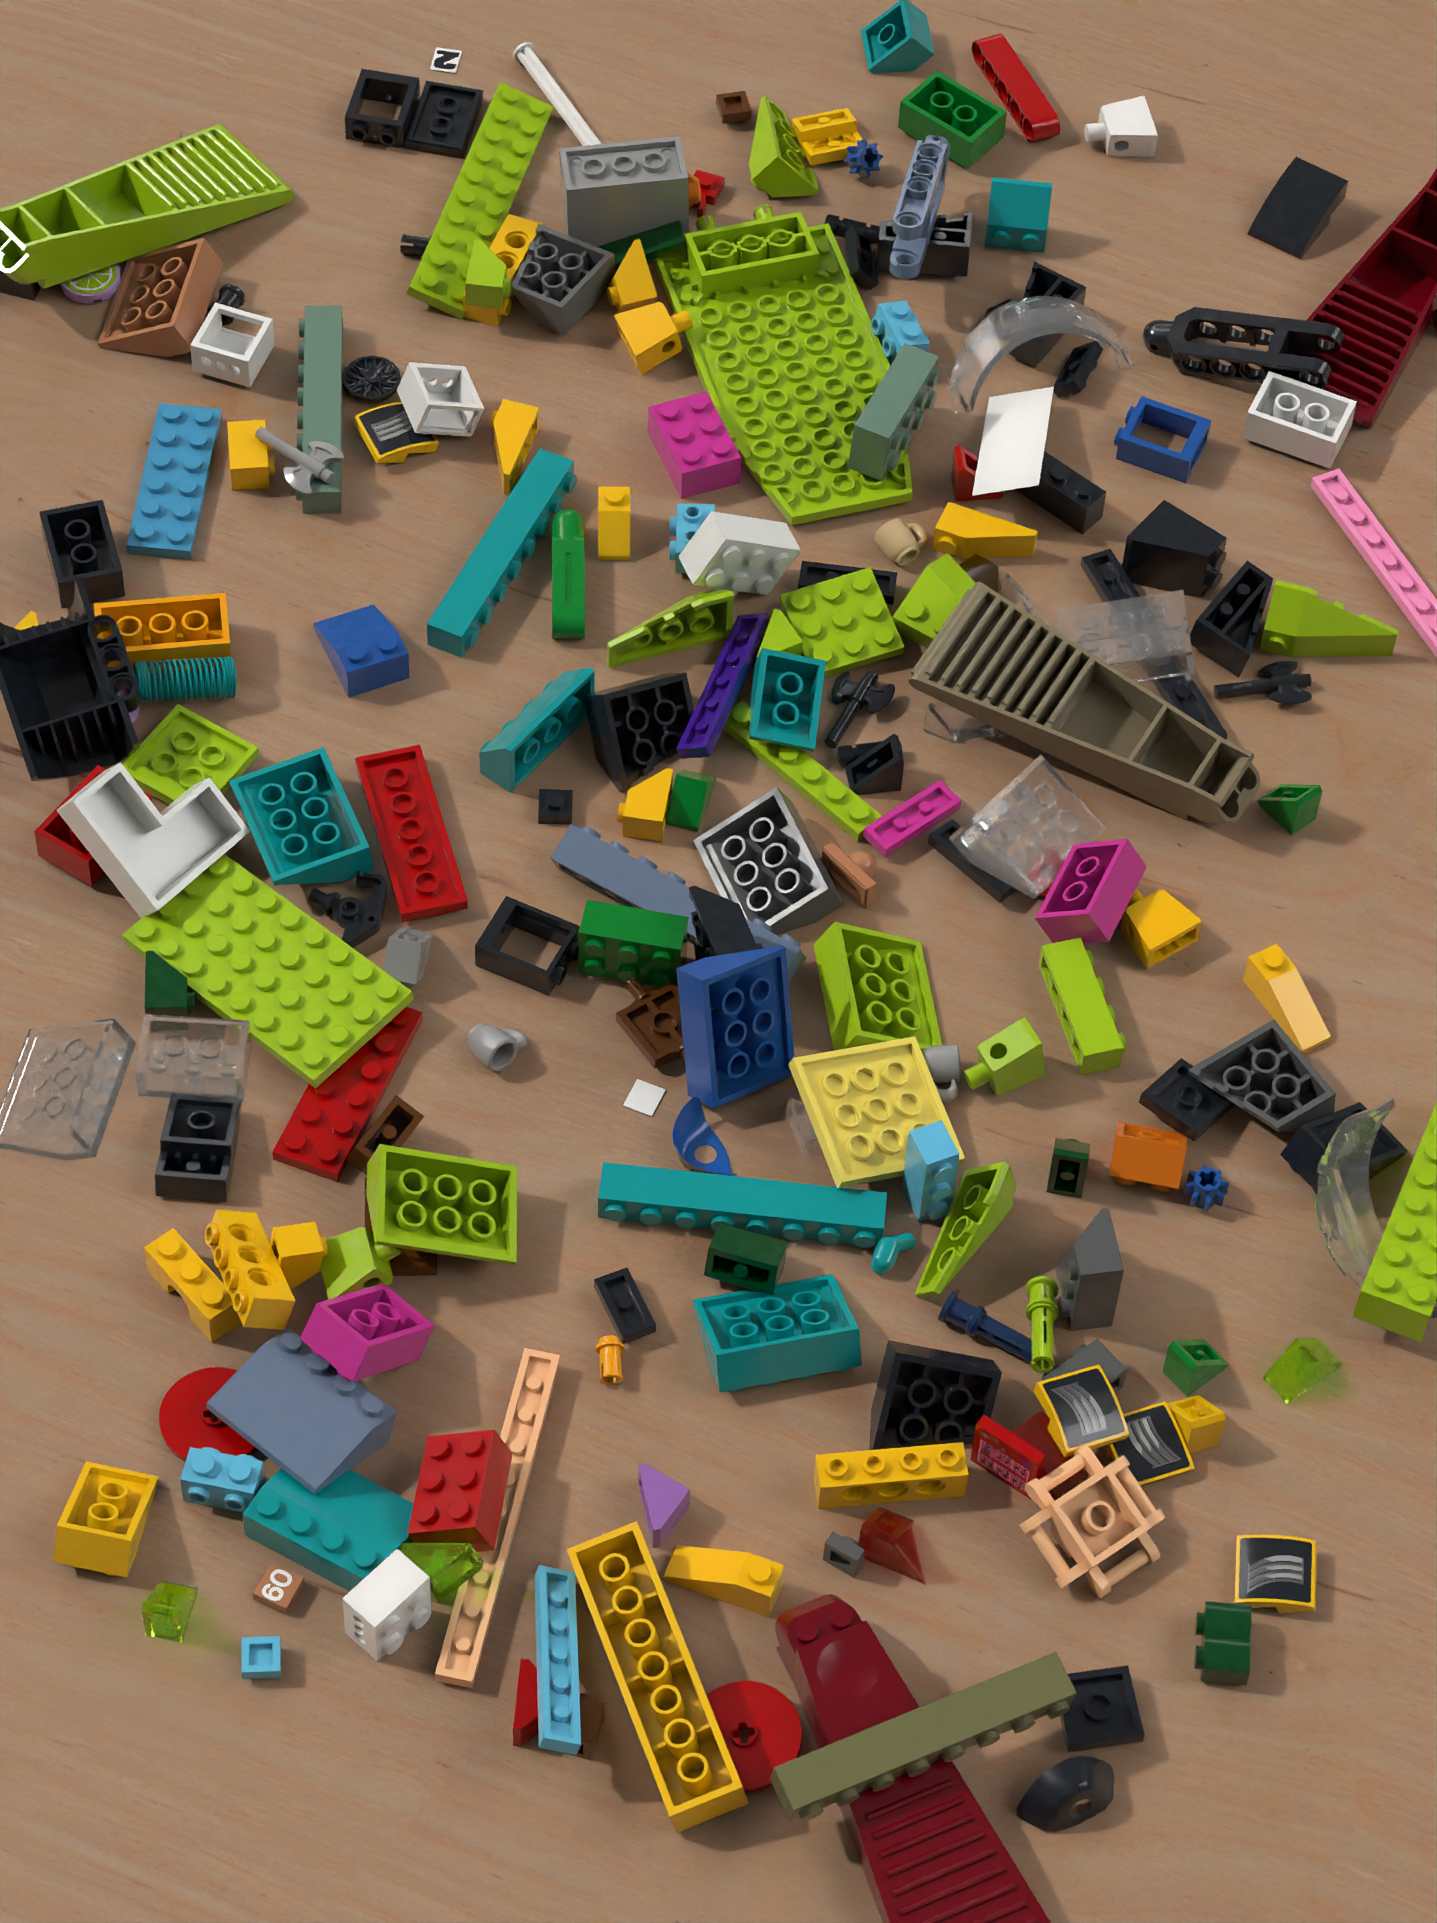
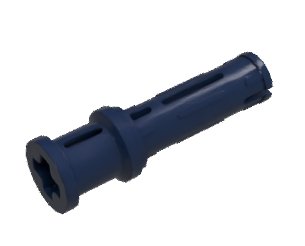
M951 1292L940 1311L939 1321L944 1322L947 1320L964 1329L965 1335L969 1337L978 1335L1031 1363V1339L991 1318L987 1315L984 1307L979 1306L976 1308L959 1299L958 1293Z

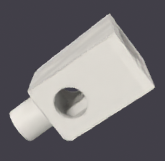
M1145 96L1103 105L1100 108L1098 123L1085 124L1084 134L1086 142L1102 141L1106 155L1110 157H1155L1158 134Z

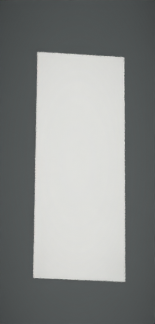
M1054 387L989 397L972 496L1039 485Z

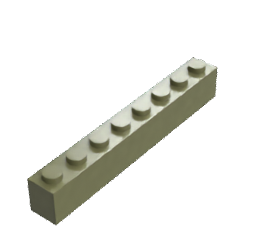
M1053 1652L774 1767L770 1780L789 1822L800 1817L802 1821H808L822 1814L823 1808L837 1803L840 1807L859 1798L858 1793L872 1788L874 1792L883 1790L895 1782L894 1778L908 1773L909 1777H914L927 1771L930 1768L929 1764L942 1758L944 1762L953 1761L964 1755L965 1749L978 1744L980 1748L987 1747L1001 1738L1000 1734L1012 1729L1014 1733L1023 1732L1035 1725L1034 1720L1046 1715H1048L1049 1719L1059 1717L1070 1710L1069 1706L1077 1692L1057 1652Z

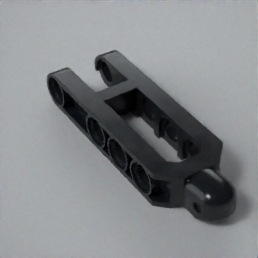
M1193 307L1175 316L1174 321L1154 320L1148 323L1143 330V340L1145 347L1151 353L1169 356L1180 373L1263 384L1268 372L1271 371L1319 389H1324L1331 376L1332 370L1330 366L1318 358L1290 355L1291 351L1315 354L1316 352L1336 353L1341 349L1344 333L1339 327L1329 323ZM1203 322L1210 323L1214 325L1215 328L1209 327L1203 324ZM1232 326H1238L1245 331L1236 330ZM1262 329L1271 331L1274 335L1266 334ZM1201 337L1220 340L1221 343L1232 341L1248 343L1253 347L1264 345L1269 346L1266 352L1189 341ZM1321 337L1329 338L1334 342H1327L1323 340ZM1151 344L1156 345L1158 348L1152 347ZM1189 356L1197 357L1201 362L1194 361ZM1219 360L1227 361L1231 365H1224ZM1248 364L1257 365L1261 369H1254L1250 367ZM1308 371L1315 372L1321 377L1312 376Z

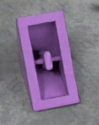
M646 1463L639 1464L638 1486L652 1547H660L689 1508L690 1489Z

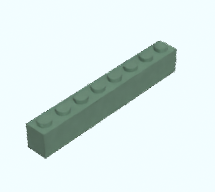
M305 306V319H299V337H304V341H298L299 360H304V364H298V383H303V387H298L297 397L298 406H303V410L297 411V429H303V434H297V449L310 454L311 449L308 443L310 441L329 443L342 452V306ZM333 462L326 465L329 470L335 473V479L332 483L327 484L323 480L314 478L311 482V495L303 494L296 490V501H302L303 513H341L342 462Z

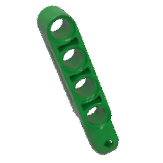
M571 509L559 511L555 514L552 521V639H585L584 521L581 514Z

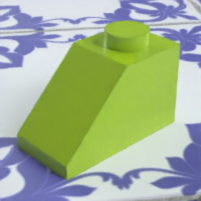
M474 239L465 282L466 305L502 309L504 298L510 297L512 279L507 278V265L481 240Z

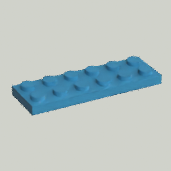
M159 403L126 545L127 554L191 560L222 420L221 409Z

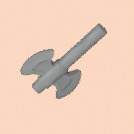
M260 427L255 434L257 439L296 463L297 467H285L283 469L284 476L292 488L303 494H312L311 482L314 478L323 480L327 484L332 483L335 479V473L329 470L326 465L344 460L342 452L329 443L310 441L308 446L311 449V453L307 454L288 444L264 427Z

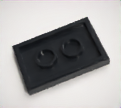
M426 81L405 139V149L463 159L484 98V90Z

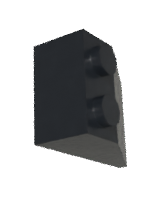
M1359 1102L1301 1125L1280 1155L1289 1163L1290 1168L1313 1188L1314 1193L1329 1204L1351 1194L1403 1157L1408 1150Z

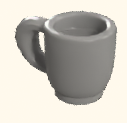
M479 1023L469 1031L466 1043L476 1059L488 1069L497 1072L507 1068L512 1063L516 1053L526 1047L528 1039L524 1033L515 1029H498L492 1025Z
M954 1044L924 1048L921 1052L934 1083H951L948 1089L937 1088L942 1102L952 1101L957 1096V1083L960 1082L959 1046Z

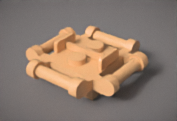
M1084 1445L1074 1452V1457L1041 1479L1034 1478L1025 1484L1028 1496L1038 1504L1041 1511L1021 1523L1019 1527L1024 1534L1029 1533L1057 1575L1055 1581L1060 1588L1085 1574L1091 1590L1097 1597L1102 1598L1111 1592L1113 1585L1144 1564L1150 1565L1160 1559V1552L1146 1531L1165 1519L1166 1516L1160 1508L1156 1510L1127 1467L1130 1463L1125 1455L1103 1468L1093 1451ZM1084 1469L1087 1471L1090 1478L1054 1501L1049 1493L1050 1490L1080 1470ZM1046 1520L1052 1525L1050 1531L1068 1558L1073 1557L1077 1564L1072 1568H1069L1041 1526ZM1131 1541H1134L1138 1551L1103 1574L1097 1564Z

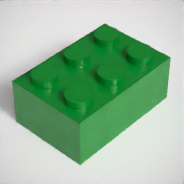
M936 70L900 101L898 128L916 139L922 140L923 143L928 135L946 138L950 143L951 149L949 158L969 169L1004 138L1007 111Z
M587 900L578 934V973H584L592 977L619 979L626 983L630 980L632 982V979L636 978L639 983L654 985L657 988H663L674 982L678 987L676 969L684 966L686 962L689 917Z

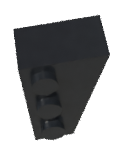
M964 212L963 218L946 219L945 215H937L919 274L967 277L972 212ZM893 220L880 222L877 270L890 272V257L897 236L893 231Z
M1034 261L1032 272L1025 288V294L1012 328L1009 355L1036 367L1083 313L1086 287Z
M1247 560L1197 618L1187 642L1237 677H1240L1250 657L1252 645L1274 578Z

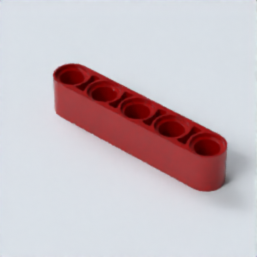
M999 33L974 40L971 50L977 66L1025 138L1030 143L1059 135L1060 121L1056 112L1005 36Z

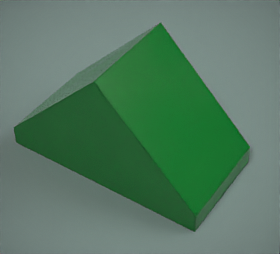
M683 770L676 774L666 824L698 832L716 782V777Z
M1280 784L1259 798L1257 802L1289 834L1293 835L1316 819L1323 790L1320 785Z
M1205 1339L1172 1341L1168 1346L1163 1373L1188 1397L1225 1370L1229 1363Z

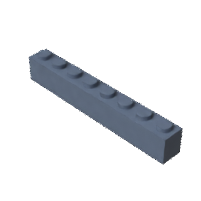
M573 824L570 825L550 857L558 869L627 907L689 917L688 940L693 943L697 940L691 919V912L696 911L689 897V887L685 886L686 881L672 872H668L667 875L656 870L657 865L643 856H640L638 860L628 855L629 850L615 841L608 844L600 840L601 835L588 826H583L580 829ZM754 918L753 922L746 919L756 944L761 943L763 948L786 947L788 982L790 985L806 958L801 948H799L800 942L787 934H783L782 937L770 932L772 928L768 924L757 918Z

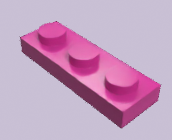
M938 780L865 827L863 837L882 856L887 857L961 809L962 800L941 780Z

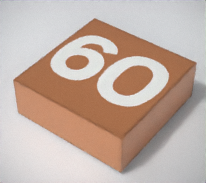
M270 1563L252 1593L253 1600L287 1614L305 1584L304 1577Z

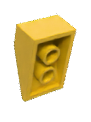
M86 1461L56 1527L53 1562L65 1564L72 1568H84L103 1572L111 1576L117 1575L127 1578L139 1548L159 1476Z

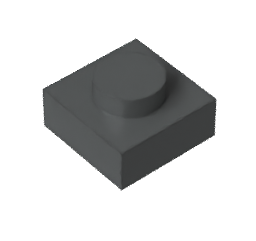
M832 1532L825 1542L823 1560L851 1577L856 1578L863 1568L865 1550L853 1538L848 1536L842 1537Z

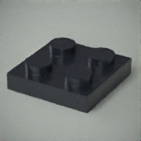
M1181 1058L1141 1093L1138 1103L1192 1141H1195L1234 1106V1103L1189 1075L1188 1069L1194 1066Z
M1128 1665L1068 1674L1077 1692L1069 1706L1070 1710L1060 1716L1068 1752L1143 1742L1145 1734Z

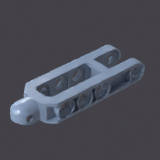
M928 135L924 143L922 140H917L895 209L893 231L897 236L893 245L889 268L892 275L901 279L914 278L920 273L942 201L951 151L950 143L944 137Z

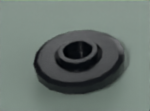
M365 356L352 361L345 368L342 376L344 389L348 394L359 401L378 402L392 397L397 392L401 382L397 366L392 361L378 356Z

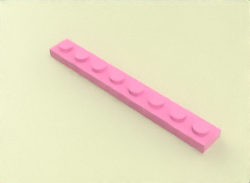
M1339 468L1313 477L1310 487L1437 658V599Z

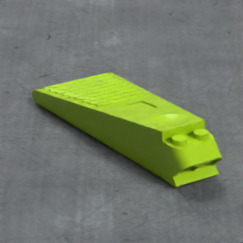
M217 124L20 203L0 208V270L18 283L31 284L37 282L45 289L286 205L294 198V192L222 124Z

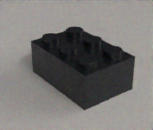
M103 499L39 512L43 540L62 609L72 607L75 598L74 577L81 575L90 603L125 596L123 572Z

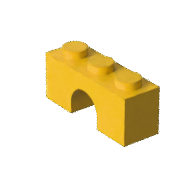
M174 1228L144 1247L148 1272L168 1294L176 1290L181 1295L188 1307L190 1319L211 1343L241 1323L238 1313L233 1308V1301L228 1289H225L221 1280Z

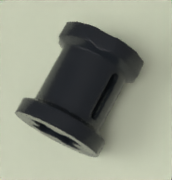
M231 284L222 285L219 289V297L210 304L208 313L215 303L236 309L241 307L245 302L244 292L239 287ZM221 314L222 325H229L233 322V317Z

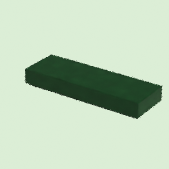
M680 220L598 246V248L614 253L615 271L619 268L633 241L637 239L641 241L646 261L687 249L684 230Z

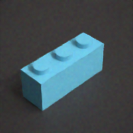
M942 1120L913 1129L908 1134L902 1191L918 1222L928 1219L936 1220L945 1216L948 1213L954 1196L960 1154Z

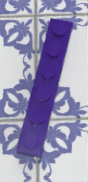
M767 613L737 616L676 750L681 759L711 756L762 644L770 621Z

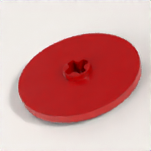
M224 1367L200 1369L179 1379L166 1393L159 1410L160 1431L167 1447L181 1460L186 1462L190 1447L198 1449L210 1447L217 1449L221 1453L234 1456L241 1454L251 1455L257 1450L256 1447L221 1419L218 1422H212L210 1418V1413L212 1412L206 1408L207 1402L237 1370Z
M736 1681L714 1689L706 1696L744 1792L759 1791L773 1785L770 1778L774 1767L798 1758L801 1750L802 1727L794 1705L779 1690L756 1681ZM747 1729L750 1735L748 1743H741L740 1738H737L740 1736V1730Z

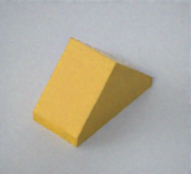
M1200 1395L1167 1403L1182 1433L1189 1453L1220 1444L1226 1422L1225 1412Z

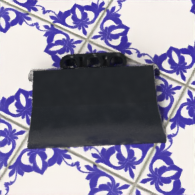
M81 575L74 577L75 598L67 618L60 617L61 620L47 621L46 624L31 626L23 630L0 623V690L31 781L68 778L91 771L97 765L104 767L129 757L140 747L129 713L135 711L141 702L139 687L116 621L107 615L94 616ZM102 632L111 633V635L108 638H97V636ZM117 660L122 662L114 668L107 666L111 661ZM124 689L132 691L130 695L125 697L117 695L119 691Z

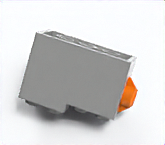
M680 136L559 148L561 204L566 235L598 247L680 220L684 232H689V208L693 204L700 202L701 188L699 179L687 172Z

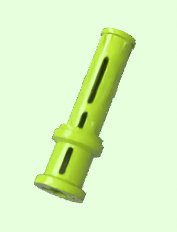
M1037 1276L1030 1279L1026 1285V1293L1030 1298V1302L1026 1306V1315L1031 1321V1368L1038 1373H1046L1051 1371L1054 1366L1053 1322L1058 1317L1059 1312L1058 1305L1055 1303V1298L1058 1295V1284L1053 1278Z

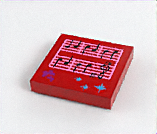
M983 1415L976 1424L970 1460L1032 1500L1026 1492L1025 1484L1034 1478L1041 1479L1045 1454L988 1416Z

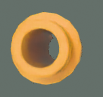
M603 1336L596 1345V1352L600 1356L599 1379L601 1383L606 1385L619 1384L620 1381H623L621 1353L624 1352V1344L618 1336Z

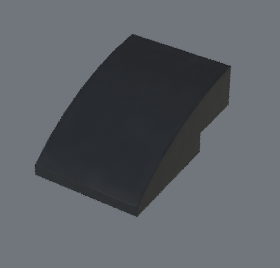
M1295 157L1263 203L1248 231V235L1301 259L1329 225L1331 214L1344 200L1348 180Z
M171 1093L161 1134L160 1155L155 1172L156 1196L227 1202L236 1154L242 1099Z

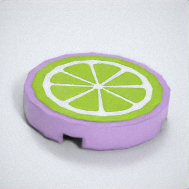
M117 264L62 282L60 286L65 296L75 302L93 304L94 300L102 299V301L111 298L117 291L121 281L120 269Z

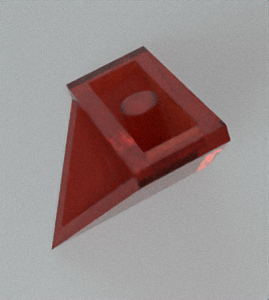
M879 1507L862 1524L858 1543L865 1550L864 1559L925 1584L912 1530L914 1520Z

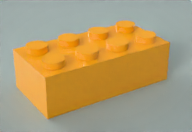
M226 593L94 603L95 617L107 615L116 621L132 666L134 661L141 662V660H144L146 663L149 660L152 663L154 660H157L159 663L160 660L165 662L166 659L171 662L172 659L175 661L180 659L182 661L184 658L187 660L190 658L193 660L195 658L199 660L204 658L206 660L209 657L212 660L213 657L218 659L219 657L231 656ZM102 632L97 636V638H108L111 635V633ZM117 660L111 661L107 666L114 668L122 662ZM149 664V674L151 675V666ZM155 664V674H157V666H156V664ZM161 664V668H160V669H161V674H163V667H162V664ZM167 664V667H166L167 673H169L168 664Z

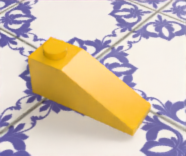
M503 399L498 411L494 410L492 412L490 428L494 430V446L503 493L509 496L538 433L539 407Z
M948 502L935 527L933 549L961 559H968L974 554L984 558L1033 557L1038 531Z
M1277 943L1249 956L1243 978L1244 983L1302 1054L1330 1041L1331 1036L1297 968Z
M676 1545L663 1580L769 1617L782 1587L784 1565L749 1552Z

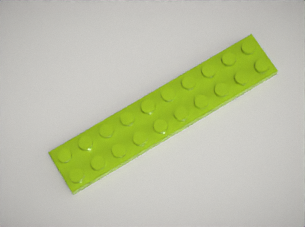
M499 82L407 290V295L459 319H463L466 309L463 308V294L465 292V282L474 239L481 240L490 248L507 217L554 106Z

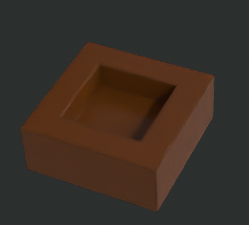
M745 91L716 95V105L722 124L751 120L752 111Z

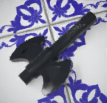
M1295 661L1274 662L1259 670V675L1268 679L1214 685L1215 698L1270 691L1272 693L1269 698L1271 701L1282 704L1303 703L1312 699L1311 693L1301 690V687L1311 686V676L1309 673L1291 674L1298 666V663Z
M868 671L859 683L851 679L849 672L841 674L832 687V700L836 705L848 700V704L825 739V744L830 748H836L857 712L864 705L868 706L869 714H874L887 706L894 696L895 685L888 684L882 687H875L879 677L873 671Z

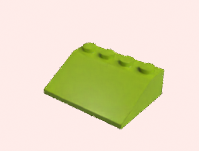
M834 922L813 944L834 1051L914 1036L921 1051L927 1047L942 1045L921 941Z
M379 1144L367 1163L366 1196L375 1244L508 1265L516 1264L517 1166Z

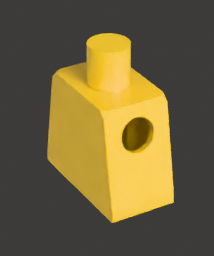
M661 302L614 315L619 334L641 375L681 352L682 344L679 333L693 327L687 310L670 316Z
M1136 888L1123 913L1121 929L1143 966L1149 969L1197 942L1202 921L1165 890H1157L1144 897Z

